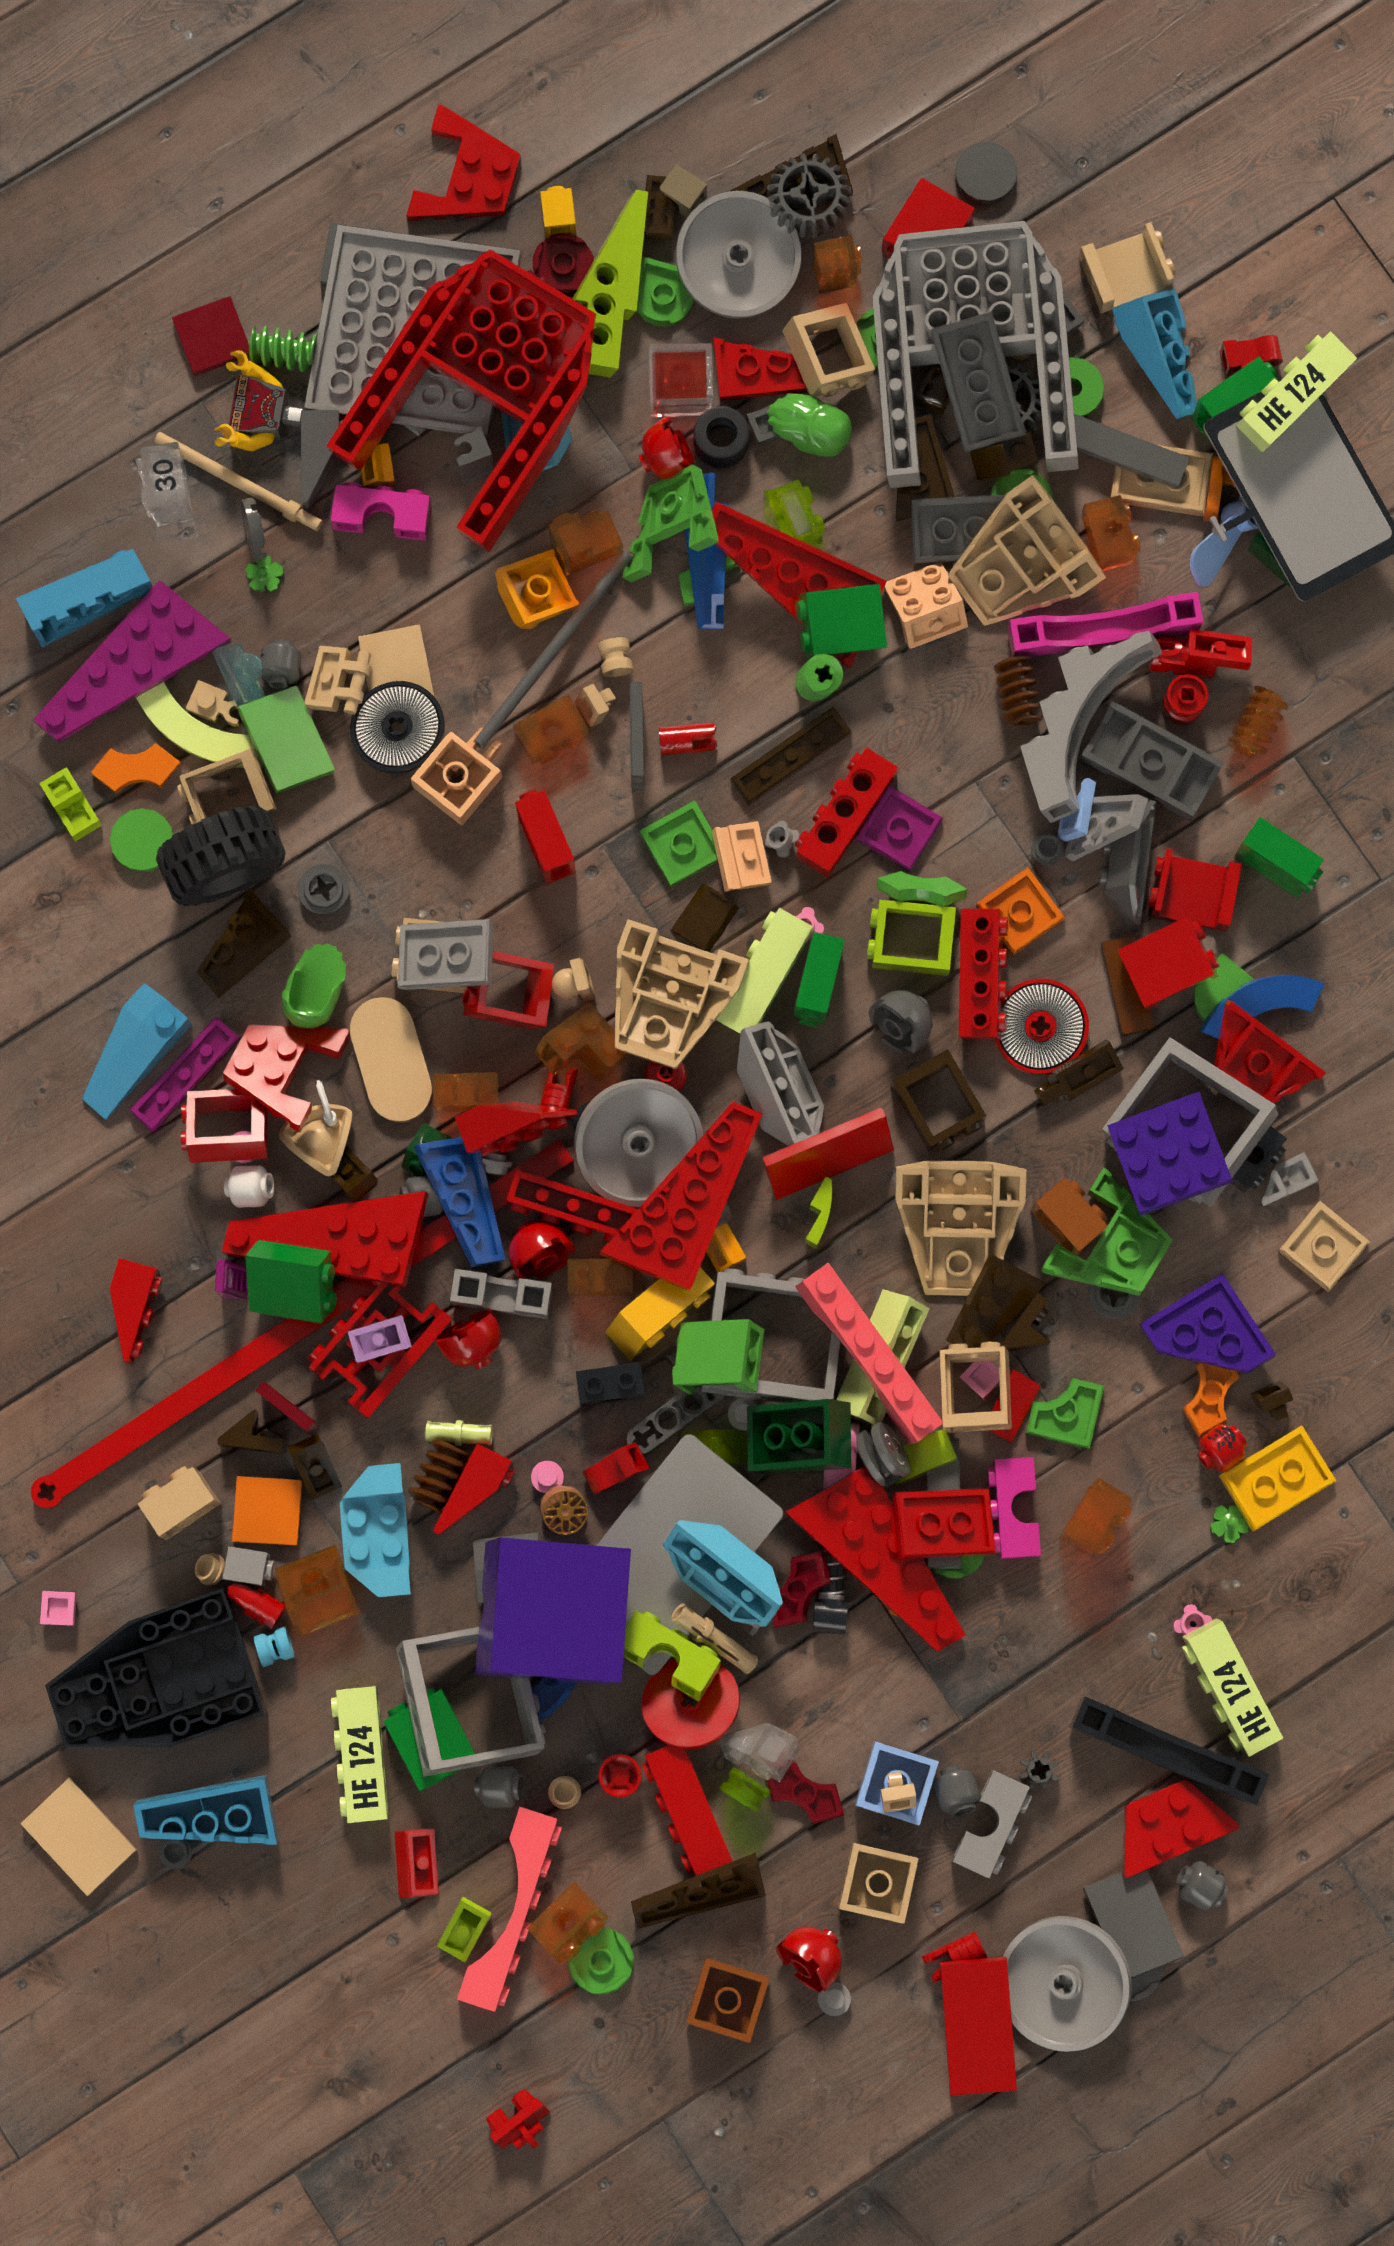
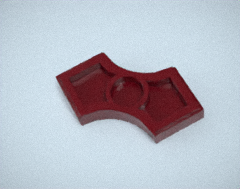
M825 1551L791 1557L790 1575L785 1585L779 1590L783 1604L772 1619L774 1628L808 1622V1607L813 1595L821 1587L831 1584Z
M795 1760L763 1769L772 1801L785 1800L799 1805L806 1811L812 1824L845 1816L836 1784H818L809 1780L801 1773Z

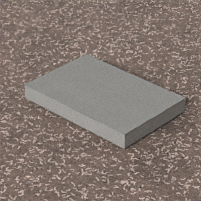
M490 919L400 925L398 988L401 990L491 985L494 922Z

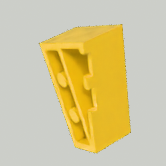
M701 1267L698 1270L690 1292L659 1279L621 1310L605 1333L625 1356L632 1361L648 1346L652 1348L665 1336L663 1332L670 1326L674 1329L688 1317L686 1312L693 1306L699 1309L711 1298L708 1292L715 1283Z

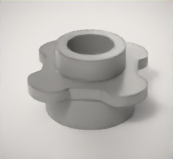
M779 821L768 830L765 845L770 849H775L779 857L785 858L790 854V849L797 842L800 833L797 830L790 829L786 821Z

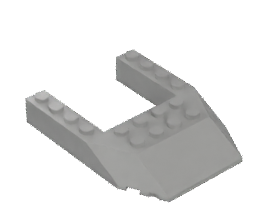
M1019 221L899 234L892 256L888 259L885 266L884 275L873 295L889 488L921 485L911 367L940 364L931 329L992 311L1004 357L1035 353L1037 355L1047 472L1079 469L1062 277L1047 258L1044 249L1036 241L1026 222Z

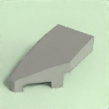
M1306 1152L1275 1166L1262 1199L1264 1207L1319 1182Z

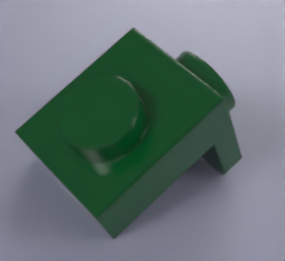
M423 1123L408 1145L401 1167L416 1177L427 1175L414 1146L420 1143L447 1140L452 1137Z

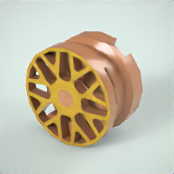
M554 1486L546 1491L541 1499L540 1511L542 1518L553 1532L568 1535L577 1532L585 1524L588 1515L587 1504L581 1493L574 1487Z

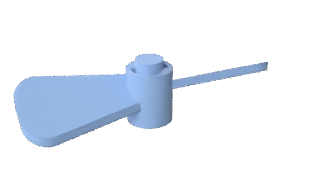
M1241 496L1238 501L1225 505L1221 513L1222 524L1249 511ZM1253 518L1225 532L1227 540L1223 543L1219 536H1215L1212 532L1194 548L1190 557V570L1195 583L1199 587L1209 586L1214 581L1242 532L1258 529Z

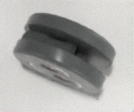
M879 1422L872 1426L871 1431L864 1430L857 1435L856 1443L861 1459L871 1476L880 1485L888 1487L900 1478L903 1479L910 1474V1461L903 1444L886 1423Z

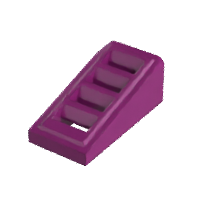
M218 1259L216 1262L215 1291L222 1299H247V1272L244 1266Z

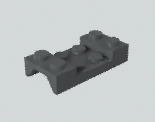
M1114 701L1110 704L1104 718L1079 760L1107 776L1109 773L1164 804L1163 807L1189 822L1193 819L1224 762Z

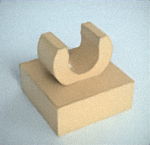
M591 684L582 689L574 702L589 726L593 727L602 722L610 710V702L615 700L616 697L610 688L598 692L595 685Z
M901 1772L888 1774L889 1788L881 1789L884 1813L917 1807L914 1783L903 1785Z

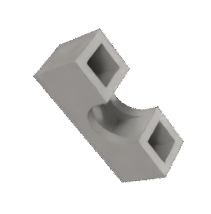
M455 1269L450 1302L453 1306L480 1310L491 1309L494 1312L548 1319L553 1286L549 1282L519 1278V1280H508L487 1275V1273Z
M991 1770L979 1801L994 1810L997 1818L996 1826L990 1834L983 1837L964 1831L951 1862L986 1878H990L992 1873L997 1875L1005 1859L1004 1856L1000 1855L1006 1842L1011 1845L1019 1827L1014 1824L1019 1812L1022 1814L1026 1812L1032 1796L1027 1794L1030 1787Z

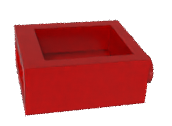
M531 790L520 795V800L515 802L517 817L546 885L575 874V859L545 790L540 792Z
M493 951L492 963L528 971L523 1014L485 1006L488 985L467 986L462 996L463 1015L529 1030L546 1027L554 964Z
M236 1089L187 1091V1104L181 1105L182 1123L186 1124V1131H181L182 1151L187 1150L190 1163L268 1159V1108L257 1100L253 1102ZM251 1110V1135L197 1138V1113Z

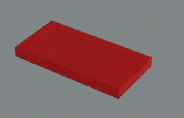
M878 1108L764 1156L762 1159L775 1199L778 1200L819 1183L825 1177H833L894 1151L886 1115L882 1108Z
M995 1957L940 1962L950 2096L1016 2091L1007 1958Z

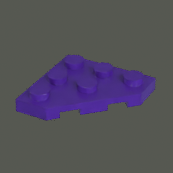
M1223 1274L1140 1323L1141 1329L1158 1354L1247 1374L1276 1356V1353Z

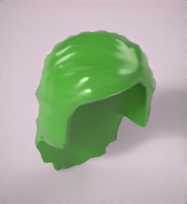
M788 393L784 398H778L769 406L767 416H769L767 422L773 426V432L780 435L781 438L793 442L794 446L804 453L819 457L838 456L848 446L852 436V424L849 416L832 403H824L811 395Z
M313 944L310 950L305 949L303 956L288 977L286 988L282 991V1010L284 1016L297 1027L306 1029L320 1027L330 1019L335 1010L342 985L346 979V963L342 960L343 953L338 952L336 946Z

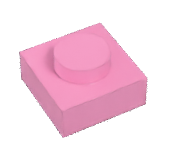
M991 1361L973 1362L960 1376L961 1380L984 1401L1000 1385L999 1369Z
M42 1591L40 1624L75 1626L77 1593Z

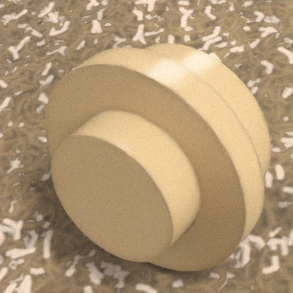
M216 1553L202 1555L197 1560L195 1575L202 1584L213 1586L223 1578L224 1558Z
M560 1776L551 1782L548 1796L554 1806L560 1809H569L580 1800L581 1788L574 1778Z

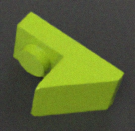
M462 1897L437 1947L466 1963L492 1913Z

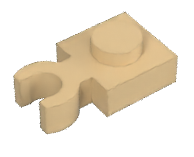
M198 680L186 706V711L214 723L217 722L220 715L225 718L229 725L239 727V720L232 718L230 714L244 703L238 700L227 702L228 692Z

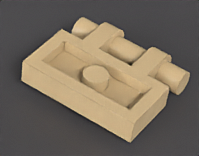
M319 646L304 705L313 710L337 712L340 700L346 701L344 712L355 715L358 704H361L363 701L364 693L362 688L365 677H369L371 666L369 661L371 654L366 651H359L357 661H351L353 653L348 648ZM347 674H353L350 688L344 687Z

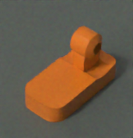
M1213 456L1211 460L1203 521L1210 522L1209 518L1215 516L1216 519L1218 517L1222 485H1232L1235 487L1219 456Z

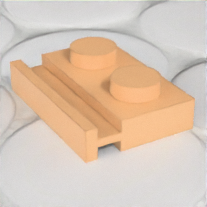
M758 821L729 825L723 828L715 827L712 830L725 892L735 889L742 890L768 886L772 883Z

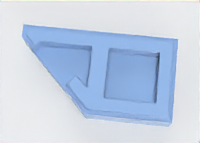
M1090 778L1082 781L1081 790L1077 795L1080 811L1060 819L1057 838L1067 842L1087 835L1096 786L1095 781Z

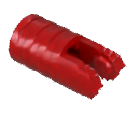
M713 723L659 727L661 756L715 750L717 741L713 736L716 732V726Z
M550 1065L540 1105L568 1109L578 1069H568L563 1086L556 1084L559 1076L558 1066Z
M234 1582L228 1586V1598L243 1607L245 1615L252 1617L253 1620H257L270 1630L275 1628L287 1608L285 1603H281L278 1599L271 1597L270 1594L263 1592L260 1588L255 1592L239 1582Z
M975 1931L921 1956L924 1964L934 1963L947 1955H950L952 1961L988 1958ZM940 1969L931 1975L933 1983L941 1980Z

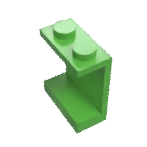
M749 1319L681 1322L680 1332L676 1339V1362L672 1369L673 1385L687 1394H694L695 1386L730 1384L744 1392H757L764 1329Z

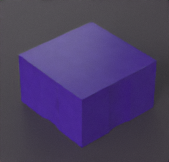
M503 1537L485 1542L482 1580L484 1609L478 1632L475 1675L509 1678L546 1677L559 1682L597 1685L622 1683L631 1549Z

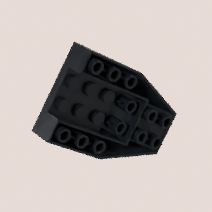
M222 1588L128 1621L48 1682L45 1687L65 1748L172 1747L268 1715L230 1598H228L229 1595H227V1590Z

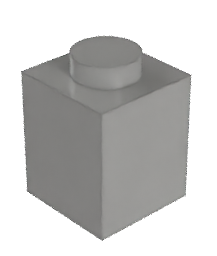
M228 1546L223 1579L265 1587V1581H271L274 1561L269 1560L270 1554L266 1552Z

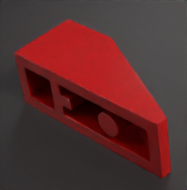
M476 1444L433 1532L439 1536L443 1535L496 1495L502 1486L507 1488L515 1474V1470L511 1469L513 1465L512 1460Z

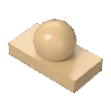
M583 959L569 960L571 968L561 969L553 976L552 989L559 998L567 1000L580 995L584 1002L595 999L594 997L596 996L589 969Z

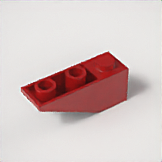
M119 1258L111 1282L110 1294L123 1361L132 1365L134 1358L139 1359L144 1346V1340L140 1339L143 1328H148L151 1323L154 1310L150 1308L153 1296L158 1297L163 1278L159 1277L160 1271L157 1268Z

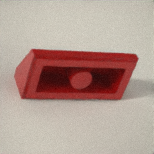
M1013 1369L1010 1374L1012 1429L988 1430V1432L1012 1443L1041 1385ZM1000 1395L991 1412L1001 1411Z
M434 1828L396 1831L394 1838L399 1898L439 1895Z

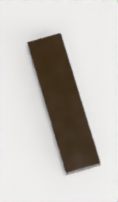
M832 707L730 778V781L748 806H750L852 734V731L836 709Z

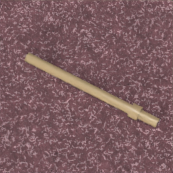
M162 432L157 434L154 443L282 512V516L292 522L297 520L315 531L321 528L323 520L303 510L302 505L297 502L284 500Z

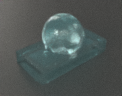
M241 643L220 646L212 652L237 707L265 697V693L259 683V679L262 676V661L257 655L245 653Z

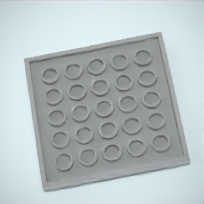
M338 225L304 408L306 410H339L340 416H346L431 285L438 281L442 282L457 273V269L475 262L480 255L490 249L520 267L521 251ZM429 366L392 423L461 434H469L474 432L476 427L481 426L484 436L489 438L495 407Z

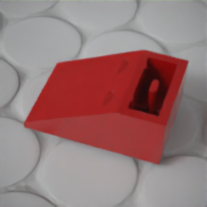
M508 1102L479 1105L456 1116L455 1120L467 1154L481 1152L482 1156H487L500 1151V1154L514 1151L519 1148L517 1143L523 1140L525 1142L537 1140L543 1137L542 1131L548 1128L550 1131L560 1129L568 1125L567 1119L578 1115L575 1109Z

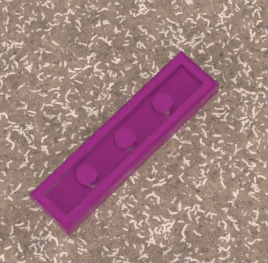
M215 1017L135 1103L129 1112L152 1133H155L187 1098V1091H194L241 1040L240 1037L218 1017Z

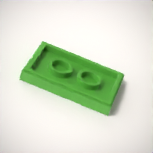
M297 685L238 707L239 715L275 794L333 774L335 771L310 713L304 705L305 702Z

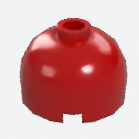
M670 416L657 421L649 427L643 435L641 442L643 453L639 455L644 470L646 472L652 470L656 477L663 480L671 478L695 461L680 429L674 431L670 424L675 422Z
M528 1221L522 1224L513 1236L508 1248V1257L518 1279L529 1280L528 1277L537 1275L539 1280L563 1268L570 1261L567 1256L568 1253L571 1251L574 1254L575 1248L566 1232L560 1226L548 1221Z
M491 1309L470 1315V1320L463 1323L458 1321L438 1335L435 1342L447 1361L454 1366L462 1368L474 1365L476 1370L487 1366L493 1361L491 1355L500 1346L501 1329Z
M802 1926L790 1932L776 1946V1952L781 1962L785 1966L791 1962L798 1971V1973L793 1975L816 1992L821 1993L822 1990L825 1992L836 1980L842 1968L841 1951L837 1946L839 1941L828 1929L821 1931L816 1927Z

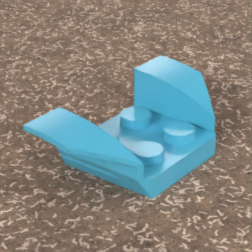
M401 1463L368 1466L340 1502L344 1569L378 1597L410 1595L409 1569L411 1563Z

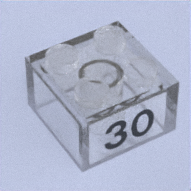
M178 442L140 447L141 458L136 459V464L142 485L146 487L141 489V497L147 516L153 517L157 527L194 521L185 460Z

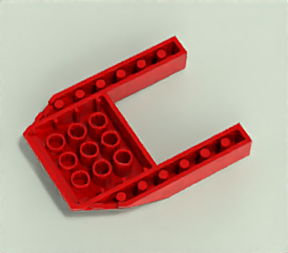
M490 249L480 255L475 262L457 269V273L442 282L438 281L429 287L326 446L334 456L361 471L429 366L523 424L456 527L465 538L490 552L558 448L587 388L596 313Z

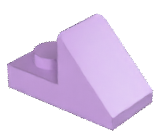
M402 1315L348 1332L357 1363L412 1347Z

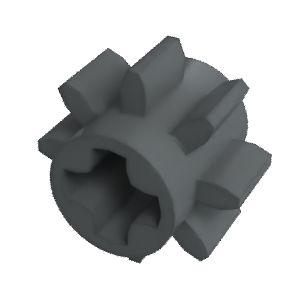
M1032 1750L1030 1751L1032 1760L1029 1762L1020 1760V1763L1026 1768L1025 1773H1021L1019 1778L1028 1777L1031 1780L1029 1789H1033L1036 1783H1040L1043 1790H1048L1047 1780L1058 1781L1059 1778L1052 1773L1053 1768L1057 1767L1059 1762L1050 1763L1047 1760L1050 1752L1046 1751L1042 1758H1038L1036 1752ZM1036 1761L1040 1765L1047 1766V1771L1043 1773L1044 1778L1040 1780L1038 1775L1032 1776L1031 1770L1035 1768L1034 1762Z

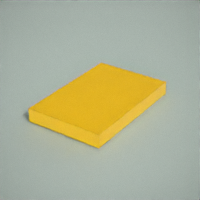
M1303 1426L1298 1427L1235 1465L1227 1472L1219 1475V1478L1253 1532L1336 1482L1335 1477Z

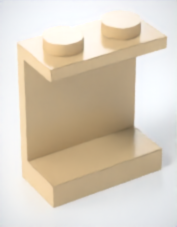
M1151 222L1145 224L1143 233L1099 249H1095L1093 243L1081 247L1078 258L1101 314L1142 296L1171 289L1173 279L1176 276L1175 268L1171 259L1165 258L1162 250L1164 249L1162 235L1159 231L1154 230Z

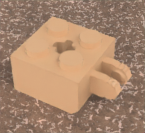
M483 727L478 729L467 743L453 732L447 734L411 777L412 786L415 790L461 826L465 824L502 779L501 770L494 766L491 761L500 751L503 743L495 740L483 755L475 751L478 746L473 741ZM460 774L463 775L461 782L452 783V775L455 777L460 776Z

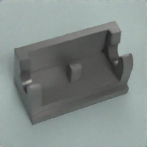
M481 426L476 427L474 432L457 438L454 442L455 447H460L463 444H469L472 447L470 452L456 458L462 486L487 477L494 470L492 453Z

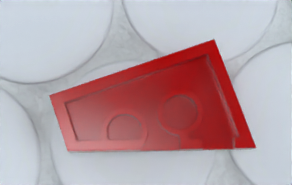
M713 337L720 401L808 392L791 353L752 348V345L743 343L741 345L724 342V339Z

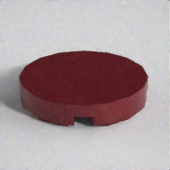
M556 233L537 246L533 254L532 268L537 277L543 276L548 285L569 296L577 292L594 261V256L586 242L580 237L570 233Z

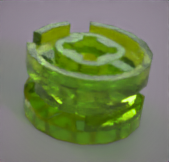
M732 1767L729 1772V1780L723 1782L719 1789L758 1813L762 1807L760 1802L763 1798L769 1796L771 1790L737 1768ZM747 1781L752 1784V1787L746 1785L745 1782Z

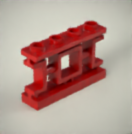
M373 1281L371 1285L375 1289L369 1296L365 1297L361 1294L349 1308L354 1312L346 1322L340 1319L328 1334L333 1338L325 1347L319 1344L307 1357L311 1361L307 1368L321 1380H324L334 1368L357 1388L347 1402L366 1418L370 1417L453 1319L433 1302L421 1314L398 1294L402 1287L394 1285L387 1295L395 1300L399 1306L388 1319L402 1315L404 1320L410 1313L420 1323H423L430 1314L435 1317L411 1345L412 1347H409L406 1352L399 1350L389 1353L380 1363L374 1359L357 1363L356 1358H354L346 1368H343L338 1362L331 1359L323 1368L320 1363L348 1330L352 1331L368 1326L375 1319L379 1322L387 1320L376 1309L367 1318L362 1315L388 1285ZM348 1339L345 1344L352 1349L350 1339ZM367 1363L379 1373L390 1364L392 1366L391 1370L368 1397L362 1401L360 1396L366 1391L367 1387L355 1378L356 1375Z

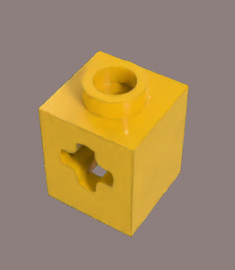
M552 186L546 191H540L545 237L550 238L551 235L556 233L576 235L572 189L564 188L563 186Z

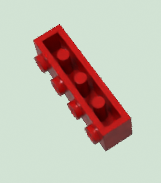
M961 909L959 1037L962 1040H1001V1032H1006L1007 1015L1002 1013V1000H1007V981H1002V968H1007L1008 951L1003 949V936H1008L1009 925L1008 917H1003V912L1000 909Z
M517 1169L506 1199V1203L512 1204L511 1211L528 1216L531 1210L542 1214V1221H548L558 1226L561 1221L573 1224V1231L589 1236L591 1231L604 1234L602 1240L610 1242L620 1228L638 1210Z

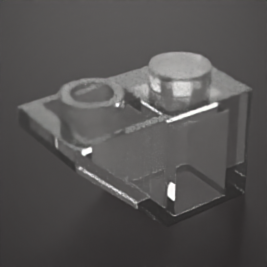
M770 1723L724 1735L720 1740L724 1757L728 1761L738 1766L743 1763L753 1768V1772L765 1780L773 1778L778 1782L782 1780L799 1751L796 1736Z

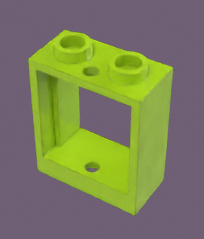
M879 899L878 909L872 908L870 927L876 928L875 940L869 939L867 959H873L872 968L948 976L951 965L956 907H940L938 905ZM886 912L941 918L937 961L882 955Z

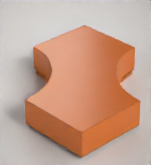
M154 743L149 749L138 754H123L110 748L91 771V774L117 794L126 786L141 782L150 783L158 788H162L181 763L157 743Z
M1203 1363L1195 1364L1199 1376L1198 1390L1193 1400L1182 1409L1198 1437L1209 1432L1215 1426L1228 1421L1224 1410V1398L1230 1385L1240 1378L1237 1371Z

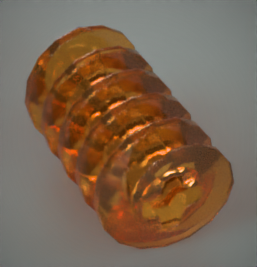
M1261 686L1254 687L1256 693L1250 695L1248 699L1250 704L1245 705L1243 709L1245 715L1239 717V726L1235 727L1232 732L1234 737L1229 738L1227 742L1234 751L1248 757H1255L1256 753H1267V749L1261 745V742H1272L1273 739L1266 732H1277L1278 727L1272 723V720L1282 721L1284 717L1277 710H1288L1289 705L1283 701L1282 697L1272 690Z

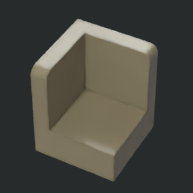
M676 164L661 184L660 192L679 204V213L687 218L707 196V184Z

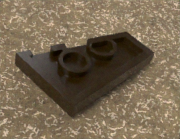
M931 414L916 418L921 485L897 488L896 522L911 518V499L955 497Z

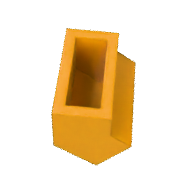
M389 443L378 444L361 469L364 487L375 489L376 486H396Z
M725 1223L717 1227L706 1253L717 1272H724L725 1269H731L744 1262L747 1257L728 1224Z

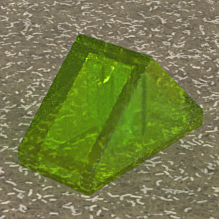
M711 1429L681 1433V1439L689 1434L695 1436L729 1465L747 1464L746 1431Z

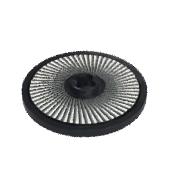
M407 681L387 682L370 690L364 695L362 703L358 704L356 714L352 715L350 722L351 740L359 756L369 766L386 773H406L420 768L441 743L445 734V718L436 698L424 687ZM394 722L397 724L402 723L404 730L402 732L393 731L391 725Z

